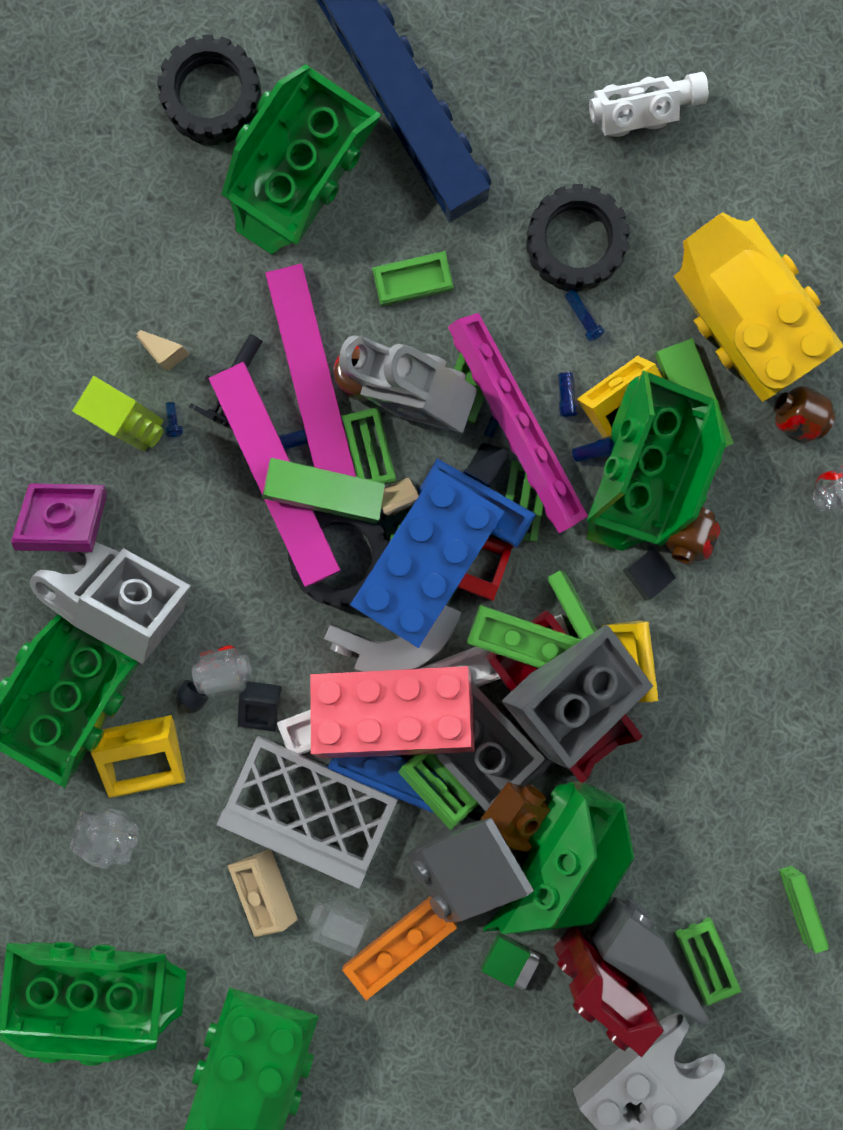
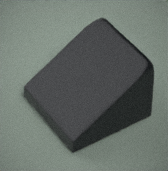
M651 548L623 569V572L644 600L654 598L676 578L654 548Z
M244 681L239 694L238 727L275 731L281 686Z

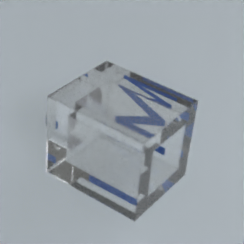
M327 894L324 904L316 902L308 925L314 927L310 940L354 958L369 921L370 910Z

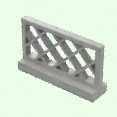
M258 736L229 801L221 813L217 826L359 889L398 798L332 771L321 763ZM261 748L276 754L281 769L261 776L256 763ZM284 758L294 762V764L286 766ZM301 766L310 769L316 784L296 791L289 771ZM251 770H253L255 779L247 781ZM283 773L291 794L271 801L264 780ZM319 774L330 779L321 782ZM335 782L346 785L351 800L331 807L324 787ZM258 783L265 804L250 808L237 802L243 788ZM318 789L326 809L306 817L299 796ZM353 789L364 793V795L356 797ZM373 797L387 804L380 818L366 823L359 802ZM293 799L300 819L285 824L278 820L273 806ZM354 805L361 825L340 832L334 812ZM267 809L270 816L265 815L260 811ZM328 815L335 835L323 840L314 837L308 822ZM303 825L305 832L295 827ZM377 825L373 837H371L368 828ZM364 831L369 845L364 857L361 858L348 852L343 838ZM338 840L340 848L330 843Z

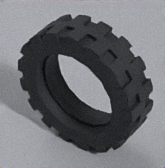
M202 35L203 39L195 40V37H191L185 40L186 44L182 47L175 46L170 51L172 56L169 60L164 59L161 65L162 76L158 75L157 86L160 90L158 94L160 102L170 122L173 123L178 132L183 136H189L190 140L197 143L204 141L208 145H218L220 141L231 142L235 140V136L238 135L244 123L251 122L258 113L257 106L262 93L255 65L252 59L247 57L245 50L238 44L236 47L232 45L231 40L221 36L219 40L214 39L213 35ZM209 63L221 64L232 69L241 82V95L234 107L224 115L213 118L197 117L184 108L180 98L182 83L190 72L199 66Z
M573 184L572 188L568 189L565 186L555 190L553 195L545 196L532 214L526 241V250L530 256V263L534 269L540 272L539 276L544 281L548 282L549 280L558 289L564 290V288H568L573 292H579L585 288H589V290L596 288L614 274L627 252L630 228L629 224H626L624 221L626 214L622 207L618 208L614 204L616 200L609 193L605 196L600 193L601 189L598 187L583 188V184ZM567 210H583L593 214L603 223L608 234V247L605 255L596 264L589 267L573 268L560 263L551 254L546 244V231L549 223L558 214Z
M315 510L314 513L322 530L335 524L349 525L360 530L368 539L372 549L371 566L366 576L357 584L349 587L335 588L320 581L306 588L288 552L291 574L300 589L313 598V600L335 607L350 606L388 546V537L378 522L375 524Z

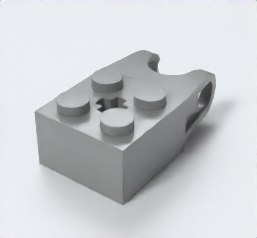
M355 335L345 340L339 356L340 368L345 375L363 386L360 395L399 418L463 433L478 390L465 381L466 375L464 373L445 367L447 362L444 359L435 355L424 354L412 346L396 344L390 348L368 338ZM358 346L360 357L358 363L353 366L352 353L355 347Z
M95 542L93 552H83L85 557L77 552H62L65 559L77 573L61 574L56 571L39 570L31 577L30 587L41 602L75 627L141 664L147 660L183 613L191 586L124 548L118 552ZM43 583H44L45 585H47L49 588H51L53 591H55V593L49 591V590L43 585Z
M675 1013L659 1021L664 1031L643 1057H640L630 1047L626 1051L618 1048L573 1088L580 1111L597 1130H676L695 1112L719 1083L725 1070L723 1060L716 1054H709L697 1058L690 1063L675 1061V1052L689 1029L687 1019L682 1014Z

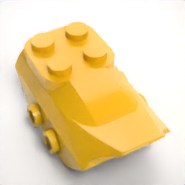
M722 212L683 241V262L680 271L674 275V278L698 316L693 322L705 339L712 336L720 348L715 353L727 370L734 367L762 402L786 388L843 348L842 342L817 308L821 305V302L816 293L809 286L803 289L795 277L799 271L794 262L786 254L782 257L779 255L754 218L743 221Z

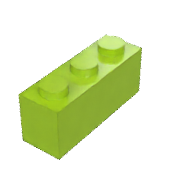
M95 376L92 377L72 410L114 437L143 452L146 451L148 446L154 447L163 434V428L160 427L164 421L162 418Z

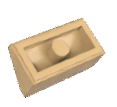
M271 849L228 865L254 937L282 932L297 921L296 913Z

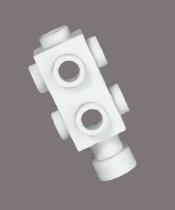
M704 72L689 74L685 76L684 80L675 82L669 76L656 79L646 77L640 82L627 85H608L603 90L594 91V98L589 101L591 120L593 123L598 124L605 136L610 135L613 137L624 136L630 130L644 127L648 129L662 128L668 122L679 120L680 105L687 104L689 107H694L707 103L709 91L706 75ZM655 86L653 92L645 94V91L649 87ZM618 94L617 100L609 101L611 95Z

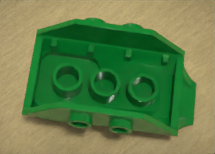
M306 64L279 80L272 91L265 92L257 106L258 113L251 124L244 125L237 135L236 147L232 154L221 193L232 206L235 217V231L271 255L286 245L292 243L298 245L324 204L328 206L334 200L340 187L337 183L345 171L351 172L355 168L361 156L360 149L382 116Z
M643 370L640 376L630 381L624 393L611 430L614 446L610 457L605 463L604 475L587 518L588 533L586 540L621 551L644 542H651L662 546L671 536L679 533L695 521L701 507L706 502L708 489L716 470L721 464L722 454L726 446L718 400Z
M57 614L33 638L31 643L27 642L22 646L15 658V662L18 665L12 675L5 677L0 682V752L66 788L86 752H93L102 740L105 732L101 730V727L108 715L114 717L122 706L125 696L121 695L140 662L80 630Z
M569 782L565 785H558L549 797V813L541 822L540 828L529 839L532 849L522 867V871L534 891L528 896L503 905L483 928V931H500L501 934H512L594 924L635 859L625 803L591 784Z
M71 942L7 943L0 1001V1040L23 1056L38 1058L39 1061L44 1063L78 1060L86 1066H96L103 1062H112L156 1049L159 1035L171 1022L182 1016L187 970L179 968L168 961L166 954L115 951L116 948L111 945H95L91 949L76 946Z
M229 987L218 1024L211 1022L203 1046L210 1048L206 1061L199 1060L191 1084L198 1085L184 1130H283L288 1114L296 1116L303 1092L296 1090L299 1078L307 1079L314 1054L308 1053V1049L319 1016Z

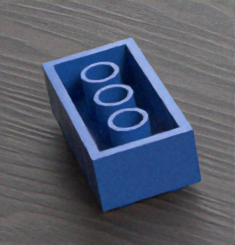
M436 468L350 605L419 648L505 511Z

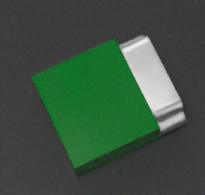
M498 933L481 965L483 973L511 988L516 986L523 990L527 987L538 966L540 955Z

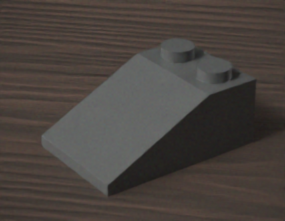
M604 625L528 675L502 702L548 760L570 769L653 685L611 628Z
M472 681L475 752L438 753L434 755L479 805L487 811L507 782L523 787L526 784L531 785L553 762L548 760L529 736Z
M492 818L455 826L452 830L449 828L443 829L406 854L411 862L410 870L412 875L420 884L425 886L431 897L430 905L439 918L444 919L445 922L464 921L528 896L534 891Z
M615 897L591 933V937L602 959L705 1026L709 1019L663 939L654 928L657 923L647 915L649 912L634 900L629 898L624 903Z

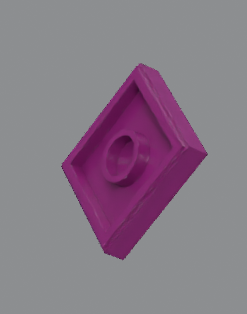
M29 483L11 539L14 551L93 552L107 497L105 485Z

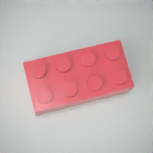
M468 666L310 674L311 754L318 758L475 752L472 674Z

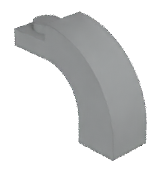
M445 605L419 648L401 637L390 641H374L334 624L329 626L324 639L332 642L330 649L347 657H351L353 652L360 654L354 667L356 670L366 672L414 669L430 660L443 648L451 637L461 612Z

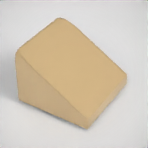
M142 330L136 333L139 341L165 370L169 371L190 354L182 345Z
M405 478L384 487L381 508L385 517H390L413 506L419 495L411 480Z

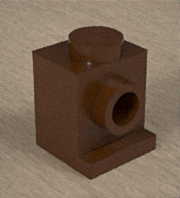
M507 782L481 820L492 818L509 848L528 852L532 847L528 839L540 828L541 822L550 809L544 803L546 800L544 794L534 786L526 784L523 787Z

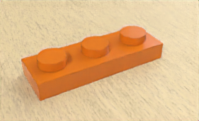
M430 896L343 965L342 971L366 1001L457 929L456 922H445L444 919L439 918L430 905Z

